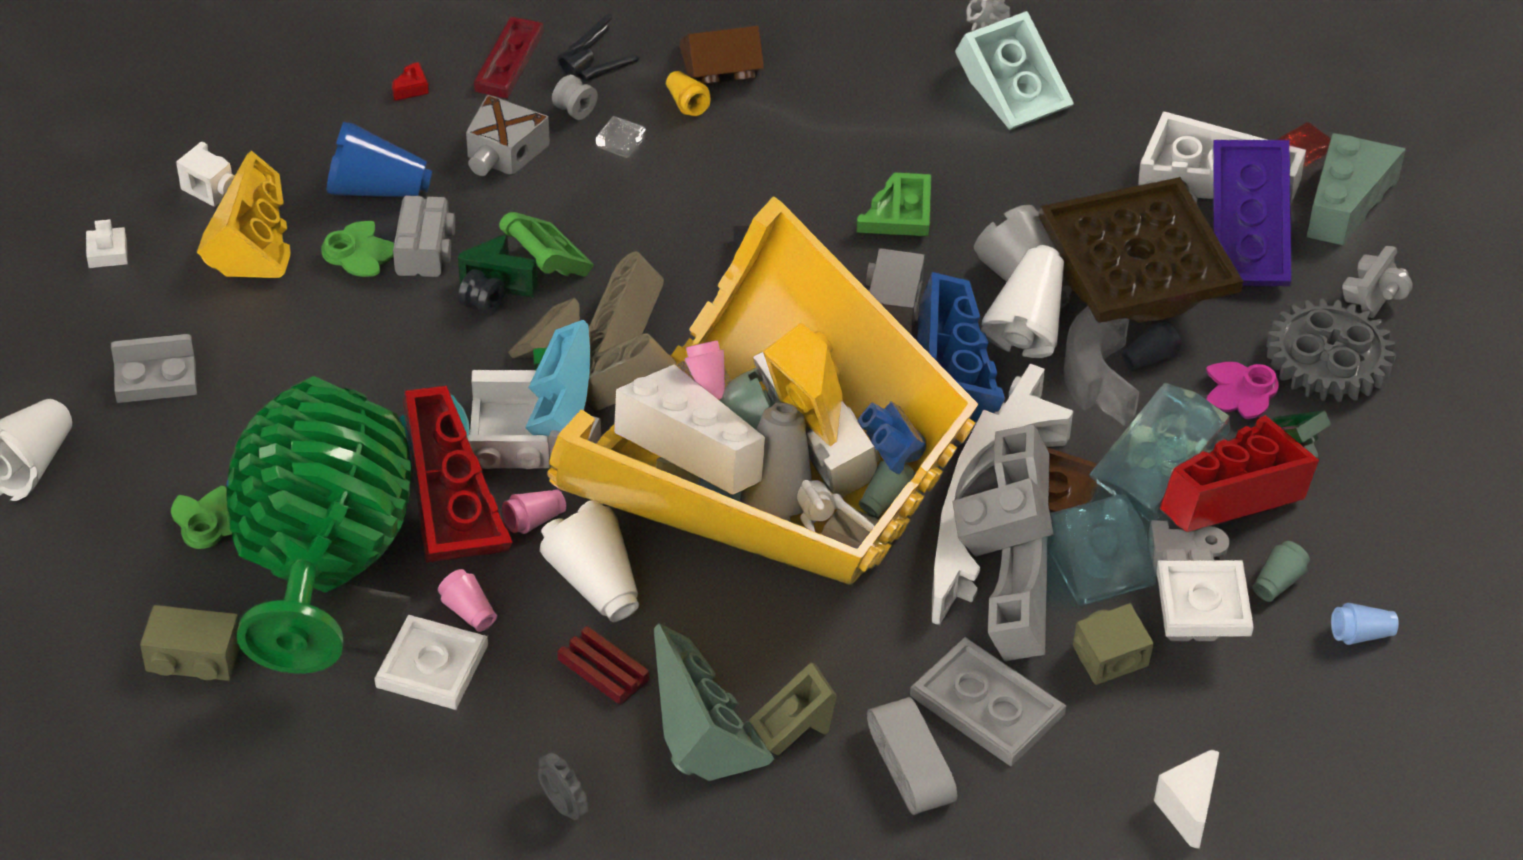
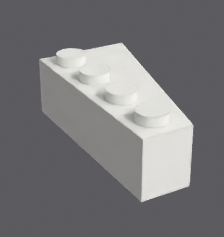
M1163 111L1140 163L1138 185H1143L1149 181L1158 182L1180 177L1189 186V192L1195 194L1197 198L1213 199V140L1267 139ZM1290 146V206L1301 181L1306 152L1304 149Z
M761 352L754 356L756 369L761 374L762 382L766 389L770 391L775 403H782L778 398L764 354ZM843 401L841 402L837 442L831 447L805 424L809 458L832 494H840L843 498L870 483L877 469V462L881 459L877 450L860 427L853 411L846 407Z
M671 365L646 377L637 378L634 382L616 389L614 433L732 495L762 481L765 437L677 366Z

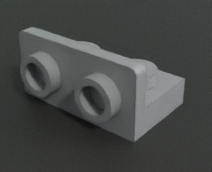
M190 334L122 340L111 343L117 403L197 395L196 360Z

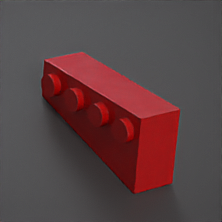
M447 385L406 390L403 398V409L426 563L508 552L513 542L508 530L505 529L493 494L490 493L486 484L482 468L468 441L467 433Z
M1264 415L1257 419L1254 427L1245 426L1238 430L1236 437L1232 440L1227 441L1223 439L1215 444L1213 451L1209 453L1202 451L1173 468L1160 509L1178 527L1186 532L1304 500L1319 459L1269 417Z

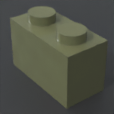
M153 605L140 643L146 672H153L163 676L180 675L197 677L202 680L230 681L240 650L237 642L238 614Z

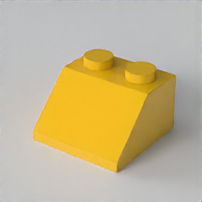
M800 322L765 349L763 354L779 400L782 403L795 406L804 415L805 424L831 447L837 442L842 391L837 378L840 375V371L831 359L830 352L833 349L828 339L820 331L813 333Z

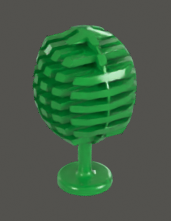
M315 376L305 379L280 393L263 406L249 421L234 447L236 449L231 456L227 474L228 486L226 485L229 528L232 532V539L239 557L270 569L273 575L288 581L284 600L258 604L242 616L237 630L238 645L250 659L264 667L280 672L297 674L313 673L332 666L340 658L343 650L344 636L339 624L325 611L310 605L313 588L324 593L358 576L377 561L388 549L400 530L406 513L407 503H409L411 483L410 460H408L409 447L405 428L402 426L397 413L368 401V398L358 391L348 388L342 389Z

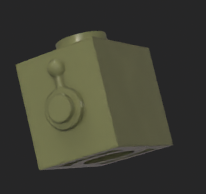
M1131 603L1109 611L1106 609L1096 611L1088 618L1078 621L1072 645L1093 683L1097 685L1149 666L1154 643Z

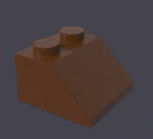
M759 25L692 33L679 40L688 76L693 79H699V82L704 85L721 82L720 76L734 74V81L756 78L755 72L764 69Z

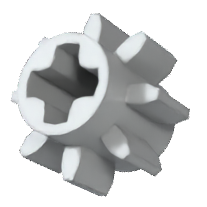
M971 0L967 8V21L973 24L971 30L975 31L1010 18V7L1004 4L1005 0Z

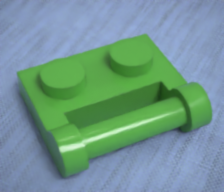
M517 212L507 213L500 221V229L507 236L514 237L536 259V265L546 274L556 270L565 276L573 273L587 277L594 266L551 222Z

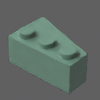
M1333 133L1313 203L1306 237L1344 245L1365 221L1366 215L1374 205L1377 206L1382 201L1384 193L1390 186L1394 187L1399 181L1406 148Z

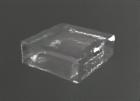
M613 116L596 136V147L628 158L645 138V127Z

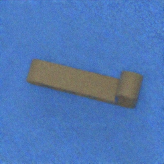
M637 251L626 255L616 265L589 326L590 374L586 403L595 411L616 403V389L634 382L637 378L646 377L671 365L676 366V361L650 334H643L663 286L664 278Z

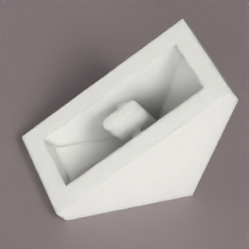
M1209 750L1160 774L1158 778L1154 802L1190 847L1200 848L1219 756L1218 751Z

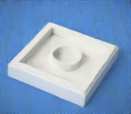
M1243 560L1158 561L1157 577L1166 636L1252 635L1253 621Z
M408 615L375 677L376 688L456 710L488 647V638L485 635Z

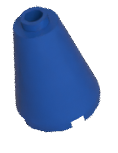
M343 122L336 142L338 144L336 153L331 161L326 188L327 193L347 196L405 197L419 196L420 191L428 192L433 170L426 169L427 161L353 123Z

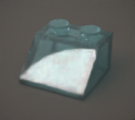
M1126 493L1050 513L1053 535L1048 536L1047 550L1078 606L1155 585L1156 578L1144 525Z

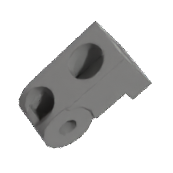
M1151 520L1146 541L1150 576H1157L1158 561H1161L1162 553L1166 549H1185L1186 552H1189L1191 549H1210L1213 552L1214 561H1225L1229 547L1227 534L1223 530L1212 526L1186 532L1183 529H1169L1168 520Z

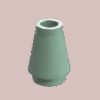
M880 461L863 494V498L859 501L860 507L868 514L878 518L882 512L891 506L916 473L905 462L904 470L898 475L889 469L885 461Z
M1286 540L1281 545H1275L1256 582L1252 586L1254 592L1261 599L1272 602L1275 597L1279 596L1307 573V565L1310 562L1309 555L1300 545L1292 541Z

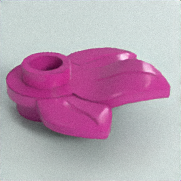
M1221 362L1209 365L1206 368L1208 375L1218 384L1207 396L1206 405L1219 412L1238 410L1245 419L1256 418L1267 411L1269 399L1274 397L1278 391L1279 382L1276 374L1266 365L1255 364L1247 368L1238 362Z

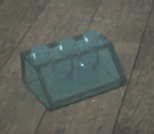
M1164 383L1092 470L1089 477L1150 522L1151 520H1158L1164 513L1160 506L1173 468L1202 451L1207 453L1213 451L1215 444L1223 440L1230 432L1229 416L1198 393Z

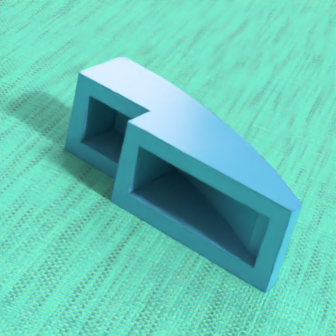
M584 320L555 330L528 387L539 398L525 427L532 435L549 436L552 430L561 432L581 409L584 410L590 374L589 328Z

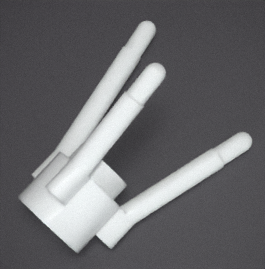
M804 480L802 482V486L797 493V500L803 510L800 519L806 529L815 532V521H825L832 516L835 509H839L867 531H872L874 525L848 505L840 494H832L823 482L818 480Z

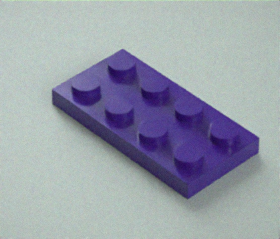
M1213 140V232L1243 279V286H1290L1289 140Z

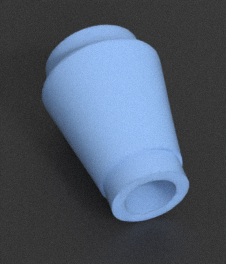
M1345 603L1343 607H1336L1331 617V629L1334 638L1337 641H1343L1347 645L1395 636L1399 626L1396 612L1353 603Z

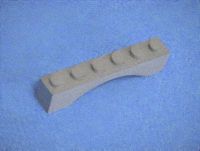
M1035 425L995 431L994 466L998 487L1031 478L1047 497L1048 501L1049 452ZM1048 536L1002 549L998 583L993 594L989 597L988 634L1004 661L1045 655Z

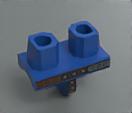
M890 401L885 409L872 402L858 418L860 426L866 430L871 443L878 450L889 469L898 475L904 470L905 462L917 461L926 449V440L922 433L913 427L900 406Z

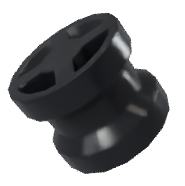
M473 269L467 273L460 285L458 293L459 303L468 308L478 307L480 313L490 316L496 312L503 300L505 284L496 277L488 279L483 272Z

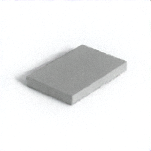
M966 637L912 685L910 690V697L1011 767L1065 715L1066 711L1065 704Z

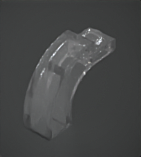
M1087 306L1074 319L1067 335L1063 366L1065 384L1069 393L1081 408L1087 410L1093 405L1098 404L1107 415H1111L1125 426L1136 417L1139 391L1113 371L1105 363L1104 359L1125 346L1129 319L1121 318L1097 323L1090 308Z

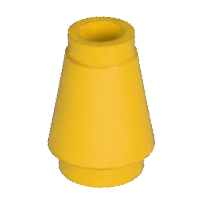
M674 71L667 77L666 86L669 88L679 110L683 114L699 116L708 109L711 98L706 85L681 71Z

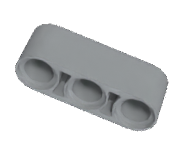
M908 697L868 709L867 721L873 740L909 811L914 815L956 802L957 789L952 773L914 700Z

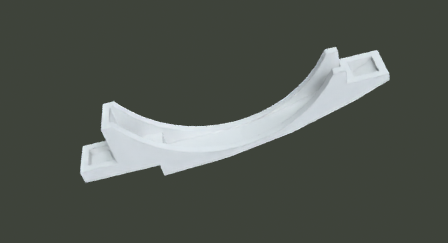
M1030 364L1022 378L1019 376L1015 377L1009 391V399L1006 403L1003 402L999 411L991 413L983 410L958 458L941 514L932 587V623L941 624L956 597L973 602L977 595L978 588L972 581H975L980 567L968 553L964 544L958 539L952 501L960 499L979 475L994 465L995 431L1034 424L1046 447L1065 446L1070 438L1073 411L1040 399L1044 368Z

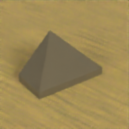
M572 298L553 306L508 352L511 357L533 358V348H547L556 329L580 321L579 302Z

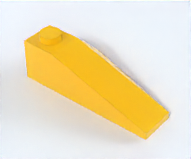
M252 150L243 160L206 227L197 253L209 267L217 269L226 277L281 278L286 272L291 253L290 245L283 242L282 235L287 230V224L285 220L280 218L279 207L284 204L280 174Z

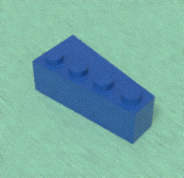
M932 272L919 303L917 342L978 403L970 417L972 421L977 423L983 410L991 413L1000 410L1005 399L1002 388L997 387L996 384L997 370L994 361H989L986 351L988 340L986 334L980 331L978 324L980 314L970 281Z

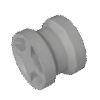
M567 75L557 83L552 94L553 104L559 109H567L569 115L577 120L584 119L592 112L598 98L595 88L587 84L582 85L581 80L574 75Z

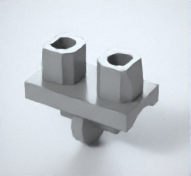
M1385 246L1379 256L1363 255L1357 268L1359 278L1348 277L1343 283L1342 289L1345 302L1361 305L1362 312L1370 311L1369 318L1375 317L1387 299H1404L1412 290L1413 283L1408 276V271L1404 268L1398 269L1395 265L1396 247Z

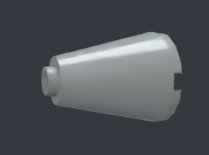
M1022 205L1004 213L1007 220L999 226H996L994 222L990 223L978 236L974 244V250L979 260L1006 282L1029 249L1037 248L1039 245H1046L1055 249L1052 240L1039 219V212L1032 205ZM1064 275L1060 309L1069 302V295L1072 291Z
M776 403L764 410L756 429L765 437L762 481L742 490L740 502L790 522L791 516L803 513L797 500V493L802 486V482L804 480L812 481L804 415L791 404Z

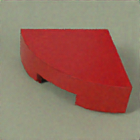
M419 62L406 66L403 69L404 72L392 82L394 101L429 94L428 82Z

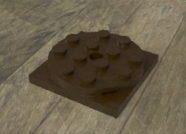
M1180 177L1040 206L1039 219L1064 261L1063 275L1065 280L1079 298L1087 303L1097 323L1121 318L1131 319L1140 323L1168 319L1184 314L1203 300L1239 293L1242 290L1243 279Z

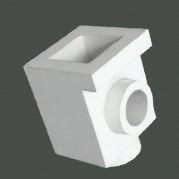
M202 141L176 162L181 189L214 207L221 202L235 177L232 174L230 163L223 157L208 152L207 144Z

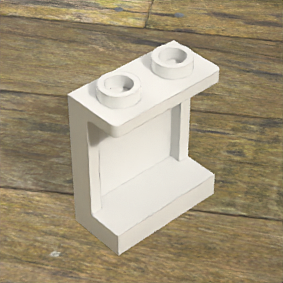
M472 370L473 401L470 435L467 438L481 468H550L548 436L532 435L525 428L539 399L528 388L536 370Z

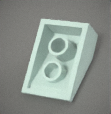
M1027 11L965 34L955 51L970 83L1009 130L1067 109L1074 104Z

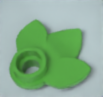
M360 221L347 225L343 231H334L328 234L321 250L323 258L328 263L342 265L346 272L355 276L371 277L380 273L379 265L390 261L394 257V243L374 236V221Z
M225 486L214 489L199 501L184 495L176 497L171 508L173 520L182 527V539L188 546L196 549H205L216 545L223 536L232 535L228 522Z

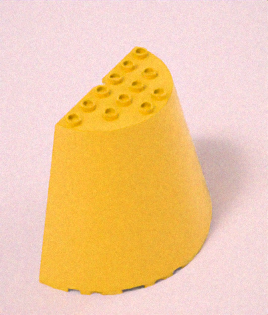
M773 196L753 218L730 267L717 285L720 288L717 297L713 303L707 301L690 327V334L695 339L689 338L683 347L678 345L671 354V357L676 361V366L693 379L684 359L688 357L686 347L718 340L720 350L724 349L726 387L730 381L739 375L756 368L754 356L763 352L802 322L813 333L820 331L830 342L833 349L830 352L831 359L840 371V375L837 378L842 391V401L846 407L853 411L857 420L872 402L883 409L886 408L890 401L900 406L913 427L924 436L926 449L917 461L907 463L916 473L910 483H907L891 506L881 513L878 517L880 520L859 548L855 549L821 535L829 519L815 521V532L805 528L800 519L802 513L791 516L789 522L657 469L656 462L660 456L614 433L615 424L602 435L597 443L588 441L595 418L582 409L558 434L549 460V464L553 467L548 470L547 474L550 478V483L562 491L851 585L868 568L872 569L875 564L879 566L892 546L888 541L892 543L894 539L898 540L911 521L907 516L911 517L925 497L921 493L932 490L943 473L939 466L944 468L955 453L957 447L953 444L956 440L963 443L976 423L970 417L978 403L780 200ZM759 382L763 391H768L763 382ZM878 452V454H879V456H880V459H881L880 461H884L883 458H882V456H881L880 453ZM810 460L812 481L818 480L825 484ZM869 483L842 499L851 507L865 512L860 507L859 501L863 498Z

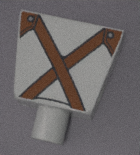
M487 95L466 133L470 169L479 176H485L491 168L507 174H515L550 144L548 116Z

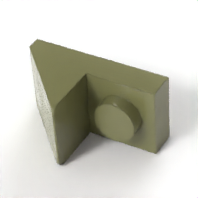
M811 662L752 716L749 721L767 749L779 756L809 727L825 735L829 732L837 695L818 667Z

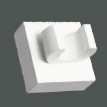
M111 220L95 221L96 230L86 231V250L89 268L127 264L125 228H112Z

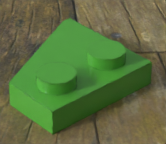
M893 173L886 182L885 188L879 191L872 199L871 208L868 212L857 217V233L929 236L931 174Z

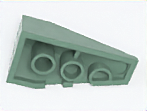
M658 623L654 628L663 731L664 739L672 753L671 761L675 767L686 775L694 773L711 781L769 765L774 760L771 752L767 749L750 721L747 720L744 724L735 713L734 709L739 703L733 695L726 693L717 683L712 681L716 673L689 638Z

